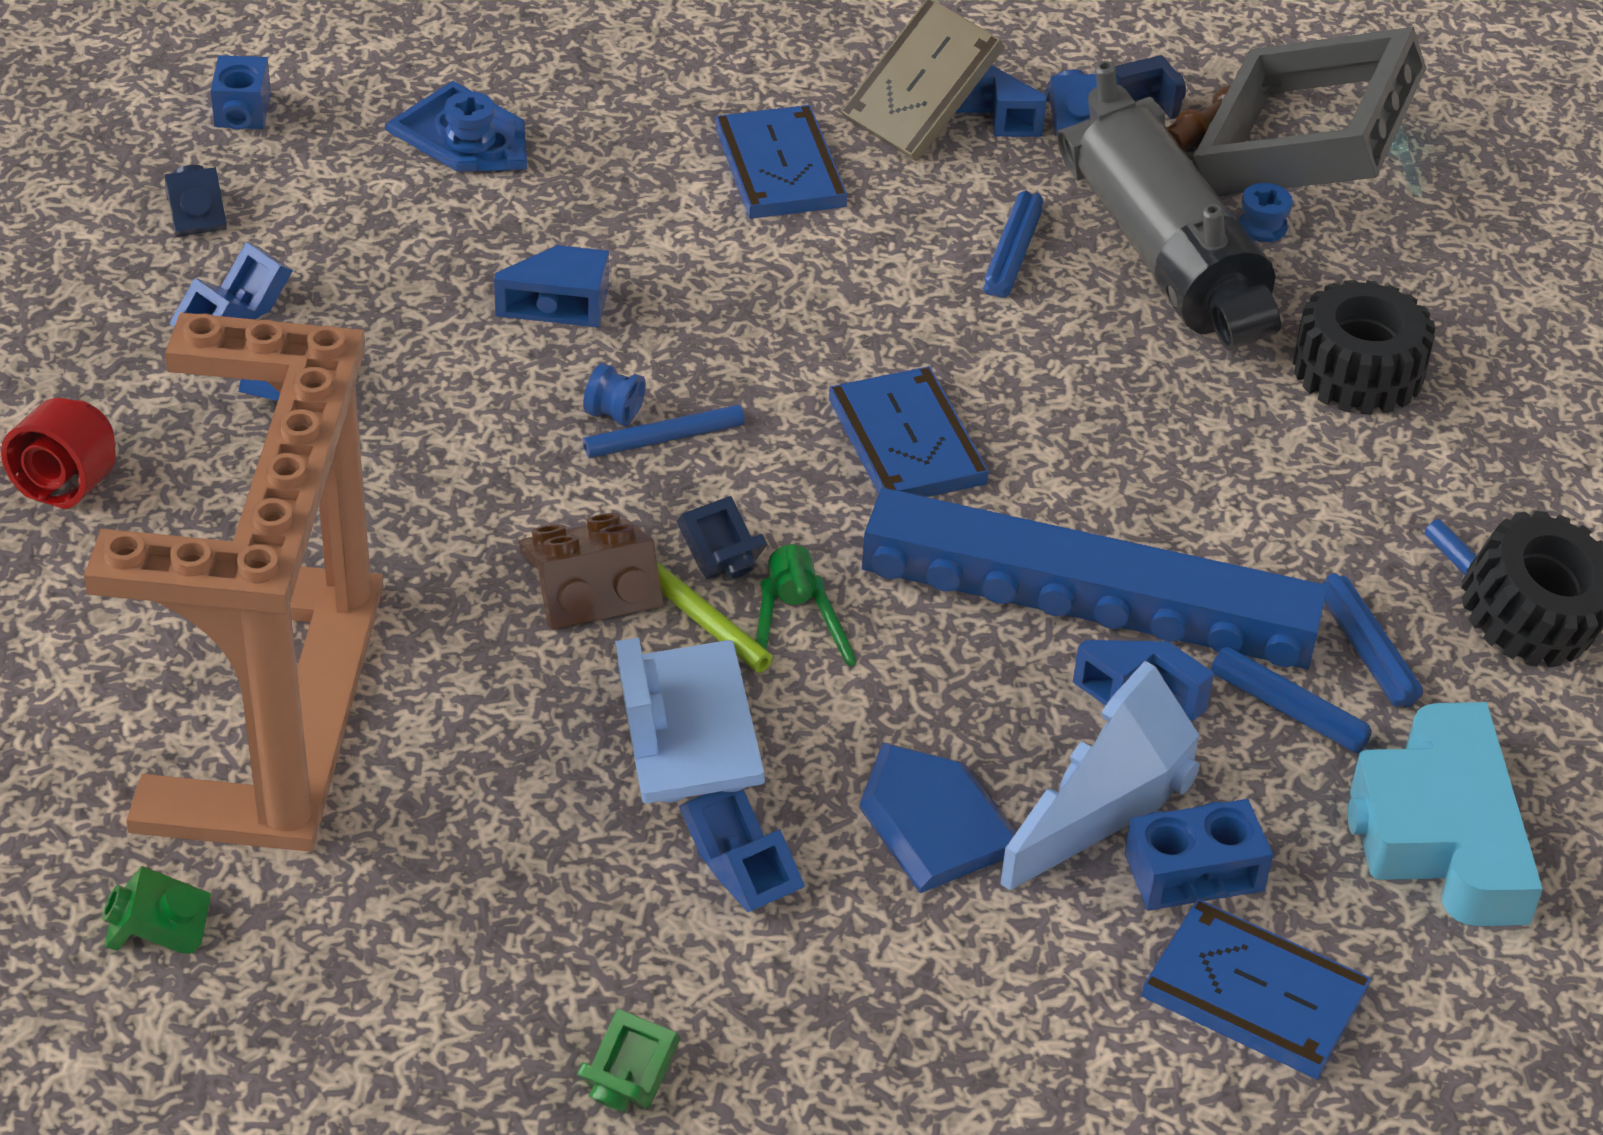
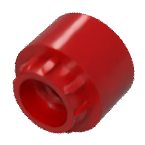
M66 398L48 399L42 402L7 433L1 446L2 463L9 479L24 496L61 509H68L79 503L113 469L116 459L114 431L107 417L90 403ZM74 474L79 475L78 485L71 491L59 496H51L55 489L60 488Z

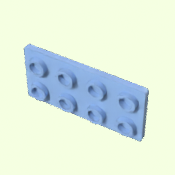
M639 637L615 641L621 685L643 803L676 802L685 797L720 791L736 792L746 787L765 783L762 760L733 641L726 640L642 654Z

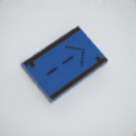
M811 105L716 116L715 129L749 219L847 207V192Z
M930 366L830 386L829 401L878 494L882 487L930 497L988 483L989 471Z
M1197 898L1144 983L1141 997L1318 1080L1365 997L1371 978Z

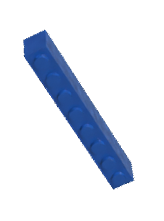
M882 487L864 532L861 569L875 572L886 579L901 578L928 584L940 591L955 590L986 597L988 600L998 604L1013 603L1040 609L1052 616L1067 615L1094 621L1110 629L1125 628L1152 634L1164 641L1173 642L1179 640L1206 646L1218 653L1222 648L1230 647L1243 655L1268 660L1279 667L1295 666L1308 670L1328 586Z

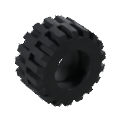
M1344 280L1342 285L1336 283L1326 285L1324 291H1316L1311 295L1310 302H1306L1303 309L1293 357L1296 378L1298 380L1304 379L1302 387L1309 394L1318 391V400L1328 405L1332 400L1338 402V410L1349 412L1350 406L1359 407L1360 414H1372L1373 409L1379 407L1382 413L1394 411L1395 403L1403 408L1411 403L1412 396L1417 397L1424 383L1436 329L1434 321L1429 319L1430 312L1425 306L1417 305L1418 299L1411 294H1403L1399 292V288L1392 285H1379L1377 281L1366 280V283H1362L1356 280Z
M1535 511L1532 517L1526 512L1515 514L1511 520L1507 518L1503 520L1490 535L1466 570L1467 573L1462 580L1461 589L1465 591V594L1461 599L1464 609L1472 611L1468 619L1474 629L1481 628L1485 633L1483 639L1491 646L1497 644L1504 649L1503 655L1513 660L1516 656L1524 659L1527 665L1537 667L1542 659H1544L1548 668L1560 666L1566 658L1570 662L1579 658L1584 651L1588 650L1603 630V541H1596L1590 536L1592 531L1585 526L1577 527L1571 524L1570 518L1562 515L1552 518L1546 511Z

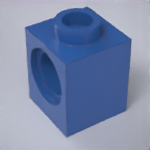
M218 55L210 90L214 127L237 130L244 128L264 129L271 97L268 57Z

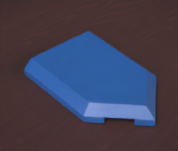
M451 81L385 123V130L457 172L527 169L525 121L495 103V117L492 120V124L495 126L496 140L493 146L479 153H463L452 149L448 145L446 127L449 122L445 118V103L454 94L471 91L455 81Z
M882 742L859 808L919 893L1004 860L1005 848L1016 834V830L965 762Z

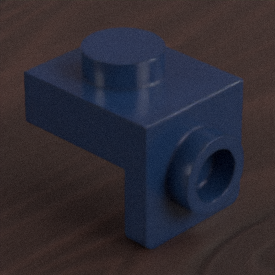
M1162 55L1115 66L1117 85L1126 89L1135 102L1146 97H1152L1170 119L1177 118L1181 111L1182 100L1186 95V85L1182 75L1176 72Z
M186 165L174 170V173L165 174V192L169 201L175 237L227 230L216 167L204 169L201 165Z
M732 496L685 512L677 520L681 533L700 572L706 580L720 574H724L726 580H734L746 575L757 567L756 560L768 545L763 534L751 537Z

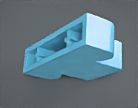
M1463 702L1426 705L1419 709L1414 716L1405 749L1363 750L1360 752L1350 789L1351 799L1348 803L1349 830L1352 835H1361L1369 871L1375 879L1446 878L1441 893L1442 904L1446 912L1455 920L1472 926L1531 925L1543 888L1487 702Z

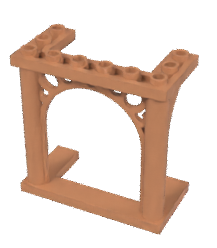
M179 313L165 351L167 372L266 381L280 392L233 541L101 528L84 573V581L87 595L147 600L161 604L192 622L219 646L234 668L240 683L254 785L141 774L126 820L128 833L313 852L318 827L323 816L377 614V607L384 588L383 574L370 573L355 382L365 352L364 330L213 316L210 314ZM318 508L320 509L325 569L301 566ZM292 620L310 622L298 667L296 664Z

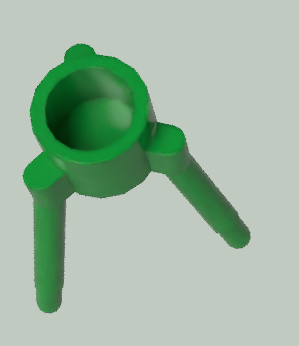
M795 544L784 545L776 549L768 559L770 577L760 582L762 602L755 641L764 649L767 648L776 598L779 597L784 603L797 605L804 603L812 596L845 663L848 666H854L857 663L855 655L825 592L823 578L815 574L811 553L803 546Z

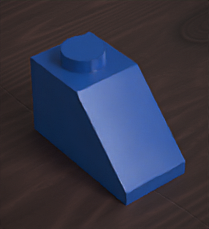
M556 245L496 272L494 278L495 316L599 328L609 289V251Z

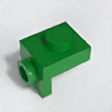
M141 866L125 887L116 885L106 901L102 920L109 923L104 947L119 950L132 934L179 953L193 954L202 943L211 893Z
M617 1008L592 1065L582 1062L577 1075L585 1083L593 1087L589 1098L606 1107L625 1113L629 1103L648 1110L657 1094L681 1037L672 1030Z

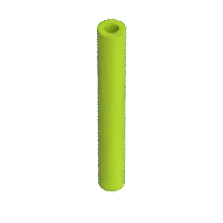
M657 561L662 595L719 642L733 641L737 657L755 672L762 673L768 669L773 660L771 653Z

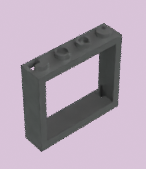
M1414 27L1250 49L1241 68L1237 71L1236 77L1226 96H1224L1214 119L1209 124L1205 136L1194 153L1193 164L1217 196L1244 193L1246 188L1257 183H1272L1283 188L1377 178L1426 70ZM1370 81L1348 129L1245 142L1267 98L1272 93Z

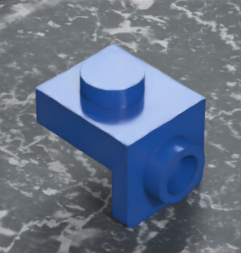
M1071 69L1051 76L1044 94L1046 95V100L1050 101L1055 136H1057L1058 130L1090 119L1088 96L1097 87L1096 74H1084L1081 70Z

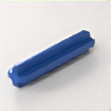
M1025 190L1018 194L984 277L985 285L983 290L986 294L996 295L1000 298L1010 295L1043 211L1042 204L1044 200L1039 193L1031 194Z
M1337 573L1328 575L1326 581L1321 583L1328 585L1324 604L1391 704L1395 707L1404 706L1405 708L1413 706L1414 702L1423 695L1421 684L1348 577L1339 576Z
M1230 647L1222 648L1212 663L1211 671L1216 676L1359 754L1371 737L1372 730L1368 723Z

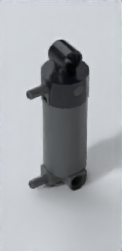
M1109 61L1098 63L1095 67L1097 87L1088 96L1090 119L1057 132L1058 146L1066 166L1077 181L1081 179L1086 180L1154 275L1160 290L1187 327L1197 334L1216 332L1222 345L1230 351L1278 333L1281 330V319L1277 304L1272 295L1276 275L1271 261L1246 228L1232 216L1165 127V113L1152 97H1146L1135 102L1126 89L1117 85L1115 65Z

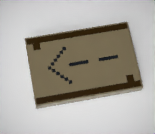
M925 0L842 108L841 113L845 118L914 161H917L1004 50L1005 46L998 37L935 0Z

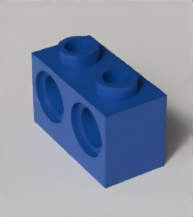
M1249 799L1224 803L1211 802L1199 807L1168 812L1155 811L1144 816L1132 817L1124 853L1147 911L1195 903L1197 898L1202 901H1209L1265 891L1273 859V853Z

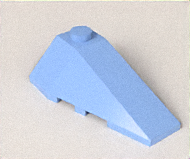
M1144 661L1112 696L1101 712L1102 718L1108 722L1101 730L1092 747L1082 741L1078 744L1070 756L1071 764L1061 781L1060 792L1052 788L1047 789L1006 846L1000 883L1002 886L1009 890L1018 887L1130 825L1132 817L1144 816L1161 808L1175 791L1183 795L1191 787L1200 767V764L1194 760L1199 734L1154 665Z

